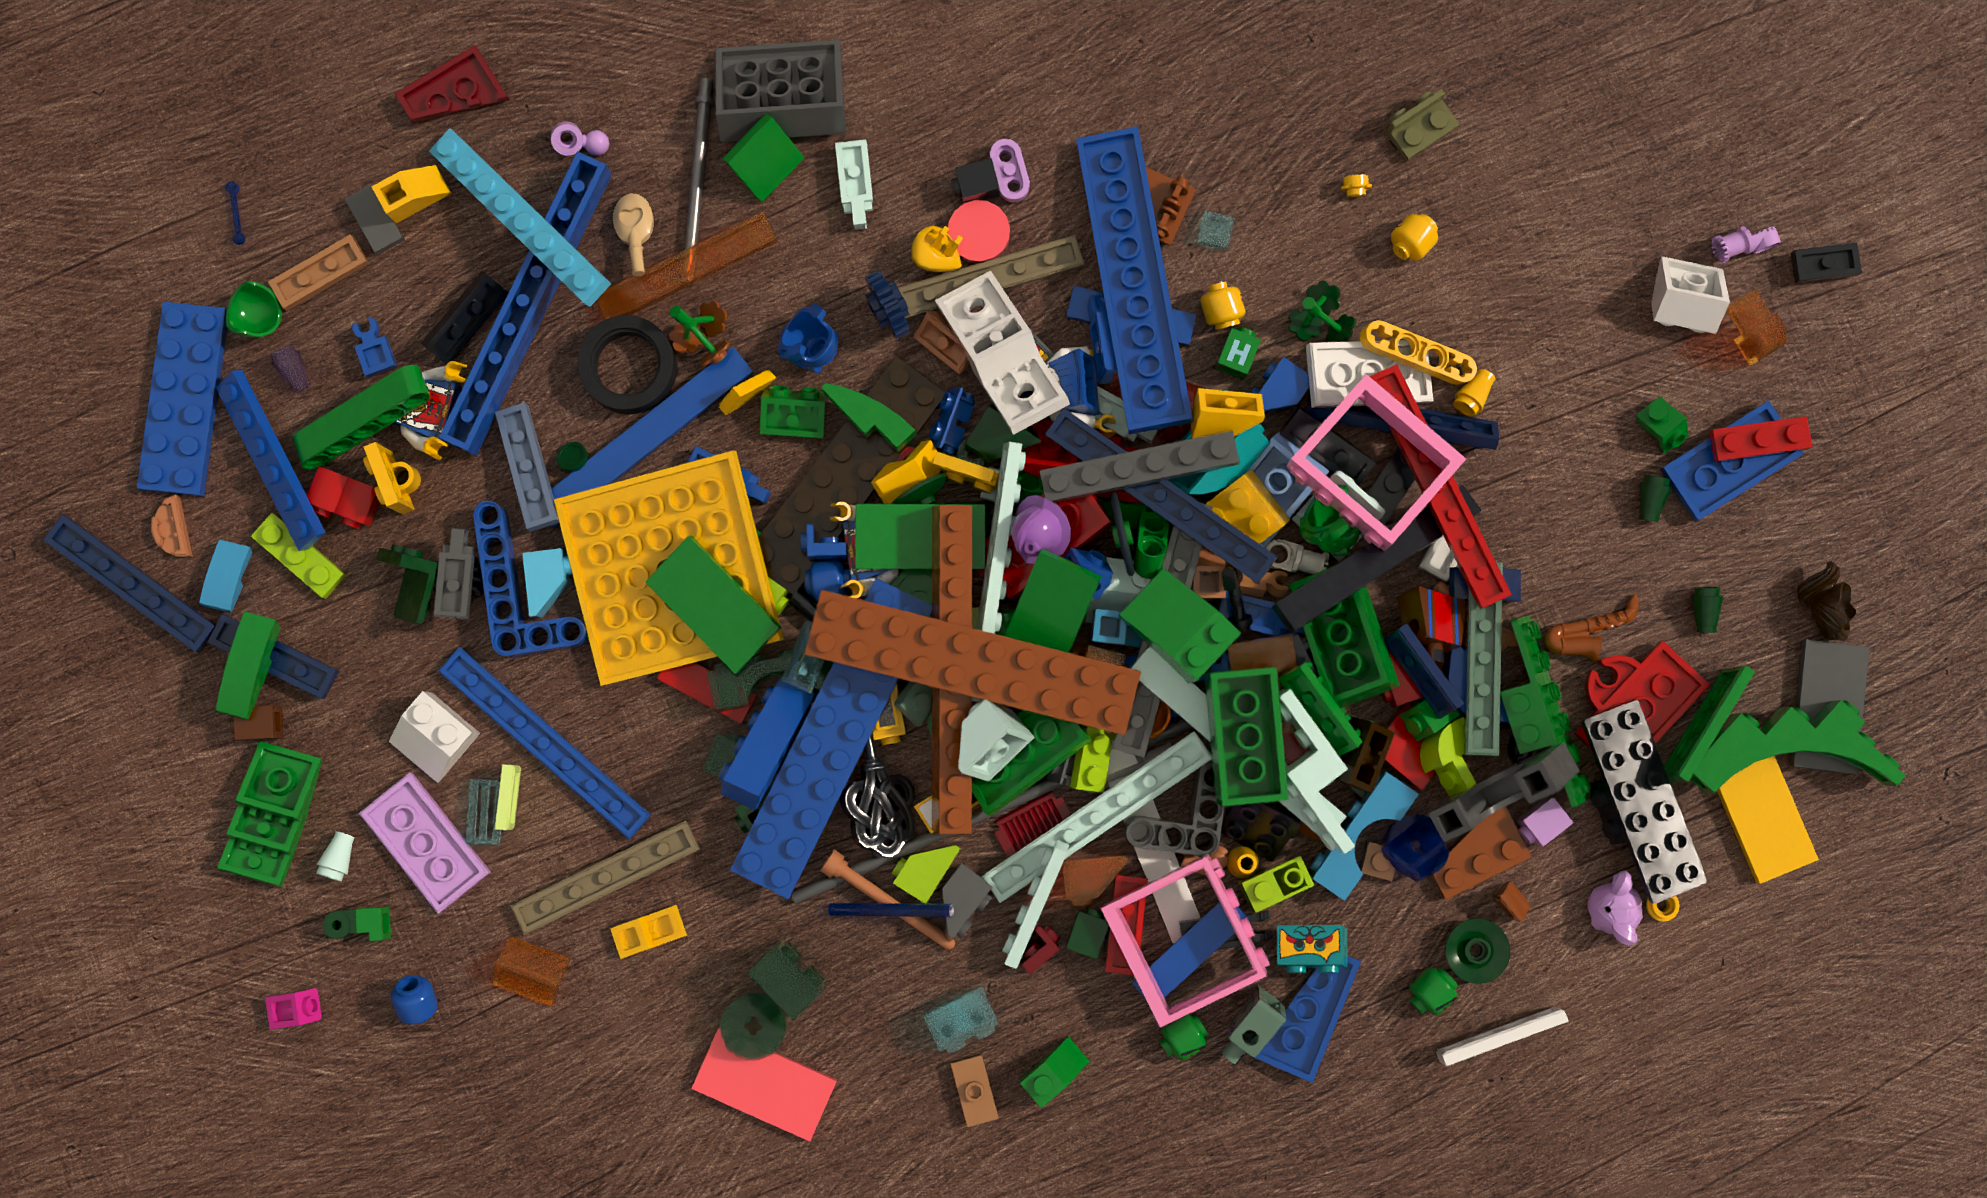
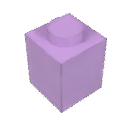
M1544 797L1516 819V822L1521 827L1518 829L1521 837L1529 845L1534 843L1535 846H1545L1573 824V821L1554 797Z

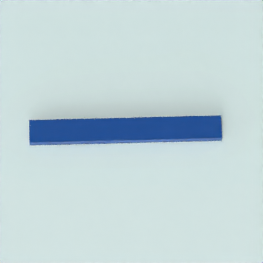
M732 347L727 351L726 356L721 362L715 365L710 364L591 457L580 470L572 472L552 488L554 499L614 483L727 395L733 387L750 377L754 373L737 350ZM560 523L551 525V527L555 529L560 525Z
M458 647L438 670L439 673L625 837L631 839L652 816L462 647Z

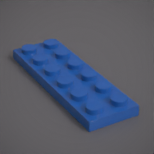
M163 302L136 489L204 497L218 400L216 387L220 384L227 335L226 308Z

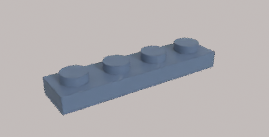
M524 402L495 412L526 529L532 532L559 523L552 489L529 406Z

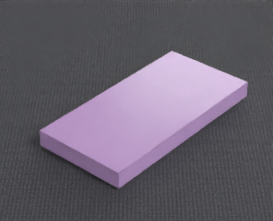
M411 772L359 812L363 820L438 914L442 913L491 873Z

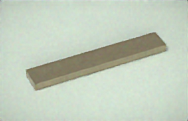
M1072 235L898 288L908 306L909 315L905 316V319L908 320L925 315L928 311L939 310L935 302L936 299L990 270L1005 291L1084 267V261L1076 236Z
M686 820L510 907L523 935H526L700 850V847Z

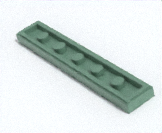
M1496 562L1503 576V563ZM1469 587L1464 755L1498 757L1502 600L1480 610Z

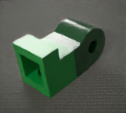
M390 906L343 909L330 912L323 920V930L332 939H342L350 937L355 933L369 932V941L391 939Z

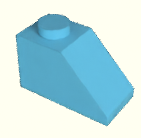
M561 548L522 553L529 617L534 619L543 618L570 584L569 575L573 574L567 551Z

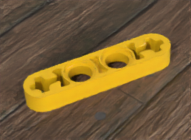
M1373 321L1363 327L1360 332L1361 344L1368 351L1448 383L1461 385L1471 381L1476 375V363L1470 356L1387 322ZM1375 330H1378L1377 336L1383 338L1378 342H1374L1375 336L1371 334ZM1400 339L1408 341L1411 346V352L1408 356L1401 354L1398 350ZM1428 350L1434 351L1438 355L1439 363L1436 367L1429 365L1426 360ZM1461 363V369L1465 371V374L1459 376V370L1452 366Z

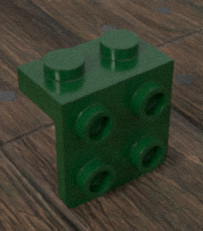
M392 544L391 550L379 547L376 560L406 568L394 610V617L421 625L430 612L431 603L429 598L432 588L437 584L438 562L423 559V552L394 544Z

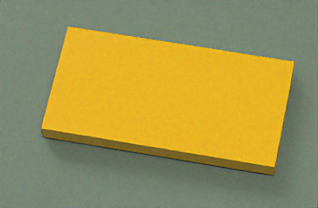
M1775 756L1751 764L1733 775L1717 790L1757 884L1819 860Z

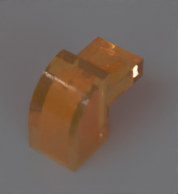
M1755 289L1728 306L1726 311L1742 334L1735 338L1734 342L1750 366L1786 344L1787 334L1778 313L1771 314Z

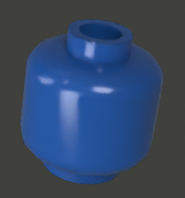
M839 559L815 561L812 563L810 570L805 571L807 594L812 595L816 601L819 599L821 590L844 596L847 595L849 587L840 588V586L851 580L850 569L845 568L843 561Z
M416 975L406 976L400 979L391 991V1003L395 1014L405 1024L415 1025L424 1023L435 1014L438 1008V1000L430 981L424 977Z

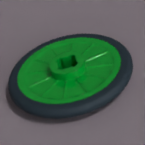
M1111 493L1110 499L1115 518V524H1111L1115 545L1116 548L1121 547L1127 574L1133 576L1135 571L1129 545L1134 543L1129 521H1123L1118 495Z

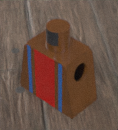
M1418 586L1397 596L1401 624L1403 626L1407 623L1436 665L1441 667L1444 665V653L1459 648L1462 644L1466 600Z

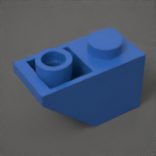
M1283 357L1279 364L1272 361L1262 378L1267 380L1261 390L1255 387L1251 393L1262 394L1265 415L1293 410L1309 388V375Z

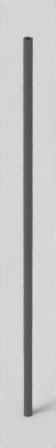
M1283 674L1277 676L1278 690L1283 688V685L1278 680ZM1183 718L1173 722L1157 738L1150 739L1148 748L1193 727ZM1047 779L1038 782L992 816L986 815L982 808L972 812V826L1063 786V784ZM928 831L904 842L901 850L892 857L885 858L874 855L849 868L863 875L953 834H938ZM827 876L793 891L791 896L796 905L847 881L841 877L837 879L834 876L831 878Z

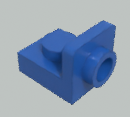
M807 524V532L801 533V552H807L808 560L847 559L846 542H840L838 537L820 538L821 543H815L814 525Z

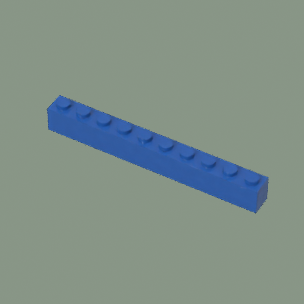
M578 151L545 217V220L575 249H577L612 176L605 163ZM530 250L439 436L441 440L473 456H477L496 417L495 412L499 411L561 282Z

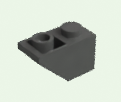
M963 863L959 865L939 891L945 938L949 941L955 936L961 939L973 924L968 919L975 909L981 913L992 899L988 895L992 886Z

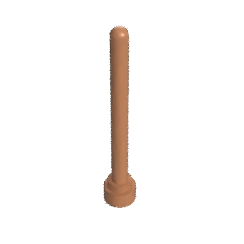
M835 849L829 854L821 866L820 872L829 878L832 876L837 879L841 877L947 950L954 948V939L951 941L946 939L942 930L847 866L848 862L843 860L845 856Z

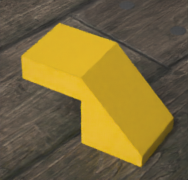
M931 440L921 441L906 460L887 463L871 481L884 504H891L908 489L941 472L936 465L932 464L938 451Z

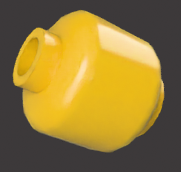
M1409 214L1391 233L1394 253L1403 260H1421L1438 242V227L1436 223L1425 214Z
M1226 281L1208 286L1209 292L1200 298L1206 324L1215 326V330L1240 324L1239 319L1245 315L1240 289L1235 286L1228 287Z

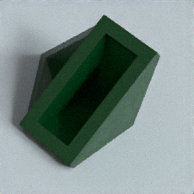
M992 403L986 409L964 446L991 463L993 460L1002 457L1004 443L1022 444V449L1040 443L1042 440L1032 426L1013 435Z

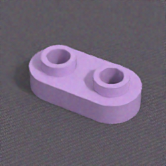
M1010 139L998 140L991 147L990 159L992 158L1000 195L1008 202H1020L1028 195L1030 186L1020 147ZM1007 153L1011 156V160L1003 162L999 157ZM1011 183H1016L1020 188L1018 191L1012 192L1008 189V186Z

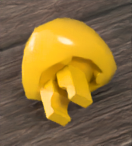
M937 226L926 227L916 235L912 243V261L917 267L931 272H948L960 269L962 265L957 247L963 237L958 235L956 240L953 241L947 233L948 227L944 226L943 229Z

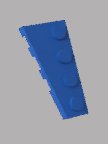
M1348 956V968H1339L1338 974L1319 973V968H1316L1285 1010L1287 1020L1255 1058L1313 1083L1361 961Z

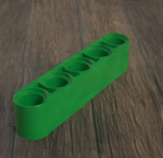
M407 365L397 369L296 432L292 436V441L302 468L310 470L326 465L425 404L430 399V393L420 367Z

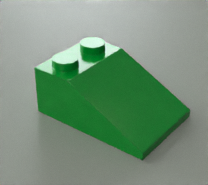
M1164 568L1118 615L1188 683L1197 681L1241 634L1217 609Z

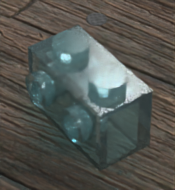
M983 985L933 1008L923 1015L939 1052L947 1049L949 1054L965 1047V1040L975 1035L980 1040L996 1032L994 1026L999 1024V1020Z

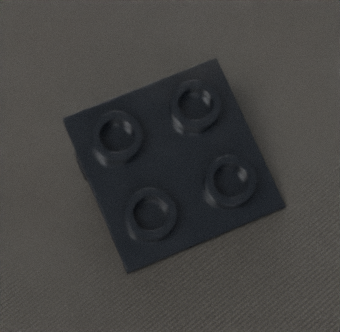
M1277 801L1273 806L1269 805L1270 802L1234 805L1222 821L1221 833L1241 845L1251 848L1255 853L1271 862L1301 825L1300 820L1282 805L1279 807L1280 803Z

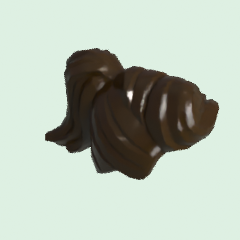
M1829 561L1824 570L1808 577L1798 586L1797 594L1799 602L1803 606L1812 609V617L1817 626L1820 627L1823 636L1828 640L1844 641L1850 633L1849 622L1857 612L1850 604V586L1846 582L1837 583L1841 571L1840 567L1836 566L1834 562Z

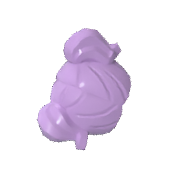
M1625 870L1615 874L1612 882L1594 888L1588 898L1587 906L1591 916V924L1596 930L1613 934L1620 943L1630 946L1636 944L1638 940L1635 929L1643 917L1642 899L1639 893L1632 887L1631 874ZM1607 906H1609V907L1611 908V911H1610V912H1607V910H1606V907H1607Z

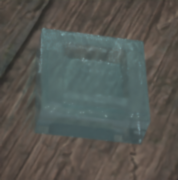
M1204 210L1196 243L1227 250L1235 218Z

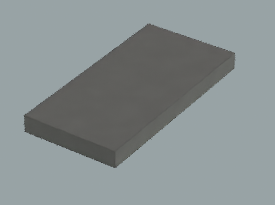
M1808 639L1802 640L1796 707L1809 716V723L1829 701L1845 700L1853 704L1860 712L1858 716L1863 719L1870 647ZM1791 752L1790 766L1858 774V767L1842 759L1819 753Z

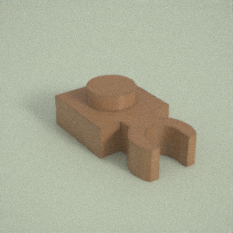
M1284 571L1267 572L1259 584L1242 573L1243 580L1240 583L1242 594L1263 597L1265 592L1268 591L1275 597H1284L1288 590L1287 586L1278 584L1284 583L1288 577V573Z

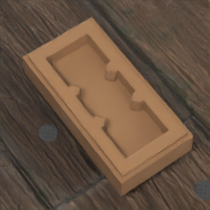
M982 1054L951 1062L967 1128L999 1119Z

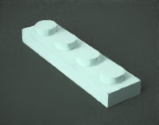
M1057 840L1053 849L1047 847L1040 865L1045 867L1041 878L1034 876L1027 893L1032 895V899L1028 907L1022 904L1015 923L1020 925L1016 935L1009 934L1002 951L1007 953L1005 964L1017 969L1069 848V845Z

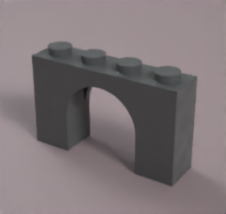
M1561 742L1477 781L1475 786L1466 791L1448 796L1428 814L1443 842H1446L1471 831L1486 817L1525 797L1528 803L1531 804L1558 792L1580 770L1565 743Z

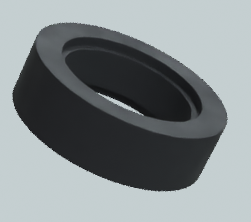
M620 315L600 322L586 335L578 354V372L585 389L603 407L621 414H637L654 408L669 394L676 379L677 360L671 343L655 324L638 316ZM622 336H637L647 340L655 348L658 357V368L652 382L643 390L633 394H618L610 391L602 384L598 374V360L601 352L608 343Z

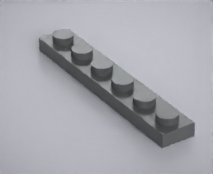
M1232 430L1040 470L1045 498L1057 503L1239 465L1240 461Z

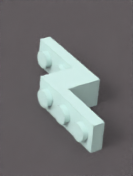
M1282 689L1279 691L1281 718L1285 722L1289 720L1296 729L1293 734L1301 746L1305 749L1307 747L1310 748L1308 752L1286 767L1288 794L1293 799L1297 796L1304 806L1301 812L1308 822L1312 825L1315 823L1323 832L1320 838L1330 851L1336 850V852L1346 854L1355 845L1317 792L1348 770V768L1290 689Z

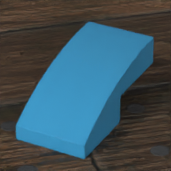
M219 539L203 584L199 602L201 606L232 613L243 588L242 576L253 553L249 546Z

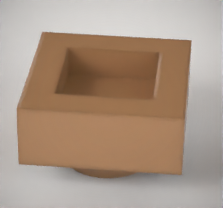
M1367 842L1360 866L1361 872L1380 879L1393 881L1400 850Z

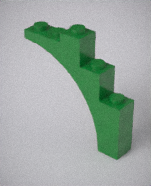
M1837 700L1829 701L1810 723L1808 722L1810 720L1809 716L1797 707H1781L1760 730L1758 729L1760 727L1758 721L1749 714H1730L1690 780L1703 792H1715L1733 775L1751 764L1778 754L1791 752L1819 753L1842 759L1866 771L1884 786H1898L1906 775L1898 769L1900 765L1894 758L1887 754L1882 755L1874 747L1875 742L1863 732H1857L1865 723L1858 716L1859 710L1848 701Z

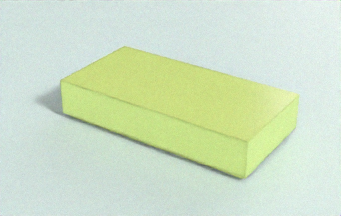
M502 764L495 829L513 830L515 828L521 775L520 766Z

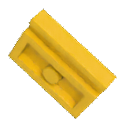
M940 452L936 453L932 464L936 465L944 473H947V480L960 485L963 484L964 480L974 483L973 488L987 494H991L992 490L997 491L999 474L995 470Z

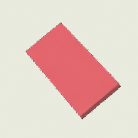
M719 1027L691 1089L807 1141H811L837 1079Z

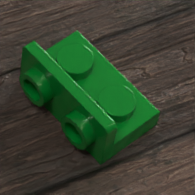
M782 385L770 386L769 389H764L761 396L760 434L824 438L827 397L819 389L811 387L802 388L801 391L789 390L788 387Z

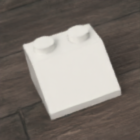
M1661 256L1651 303L1654 321L1665 326L1676 325L1686 327L1698 333L1710 332L1716 334L1730 303L1723 269Z
M422 691L402 714L389 742L439 783L480 735V732L432 692Z

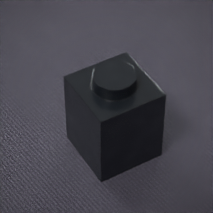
M992 158L955 167L956 178L951 179L955 198L961 196L962 204L973 200L985 201L999 197L1000 188Z

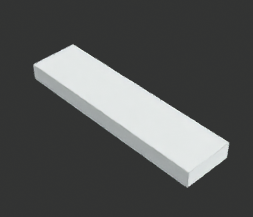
M1552 1007L1437 1049L1436 1053L1439 1062L1448 1066L1566 1023L1568 1019L1564 1010Z

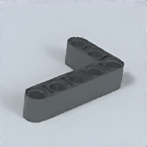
M1200 734V739L1211 753L1208 745L1209 741ZM1212 759L1195 770L1188 822L1132 816L1127 819L1123 826L1125 838L1133 846L1197 856L1214 854L1220 842L1225 806L1216 804L1214 784H1206L1204 780L1205 772L1209 768H1213ZM1205 800H1212L1215 806L1213 813L1209 816H1202L1199 811L1201 803ZM1137 823H1143L1147 827L1146 835L1142 839H1133L1131 836L1132 827ZM1177 828L1178 839L1172 844L1164 843L1163 834L1166 829ZM1201 832H1208L1210 835L1209 844L1204 848H1197L1195 845L1196 836Z

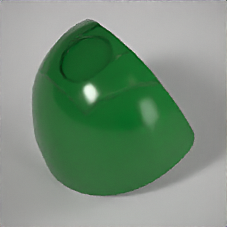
M246 281L234 291L229 300L226 312L227 328L242 337L255 338L267 336L273 333L281 322L282 309L280 302L268 287L257 282Z

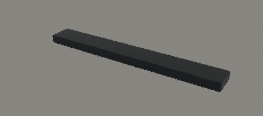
M1462 485L1459 489L1474 517L1482 510L1464 485ZM1427 507L1422 510L1386 551L1370 543L1276 602L1272 608L1288 631L1292 634L1442 538L1443 534L1430 508Z

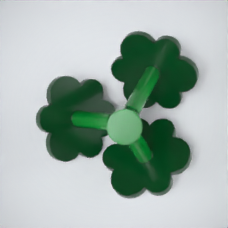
M1320 281L1317 285H1311L1307 288V298L1302 303L1304 309L1302 311L1293 310L1288 316L1290 321L1288 329L1291 333H1296V337L1300 341L1306 342L1311 337L1317 338L1320 335L1319 328L1324 321L1329 325V333L1326 336L1327 342H1346L1353 334L1356 319L1353 316L1348 317L1346 314L1341 315L1338 320H1333L1328 316L1332 310H1337L1340 307V302L1337 299L1340 297L1341 291L1335 285L1329 286L1326 281Z

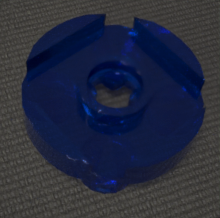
M1419 814L1415 816L1405 815L1401 821L1396 820L1386 831L1385 844L1382 847L1383 856L1404 876L1414 881H1421L1440 871L1446 864L1449 856V847L1446 849L1445 842H1443L1431 818ZM1419 841V849L1422 853L1415 852L1410 842Z

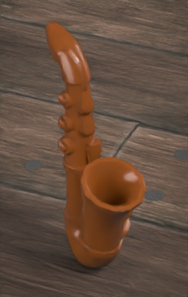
M1633 594L1632 598L1627 602L1624 611L1590 617L1583 621L1566 624L1559 623L1548 628L1543 640L1545 647L1551 653L1560 656H1583L1596 663L1601 652L1602 637H1590L1589 634L1600 633L1602 629L1618 628L1624 623L1627 624L1633 621L1638 612V595Z

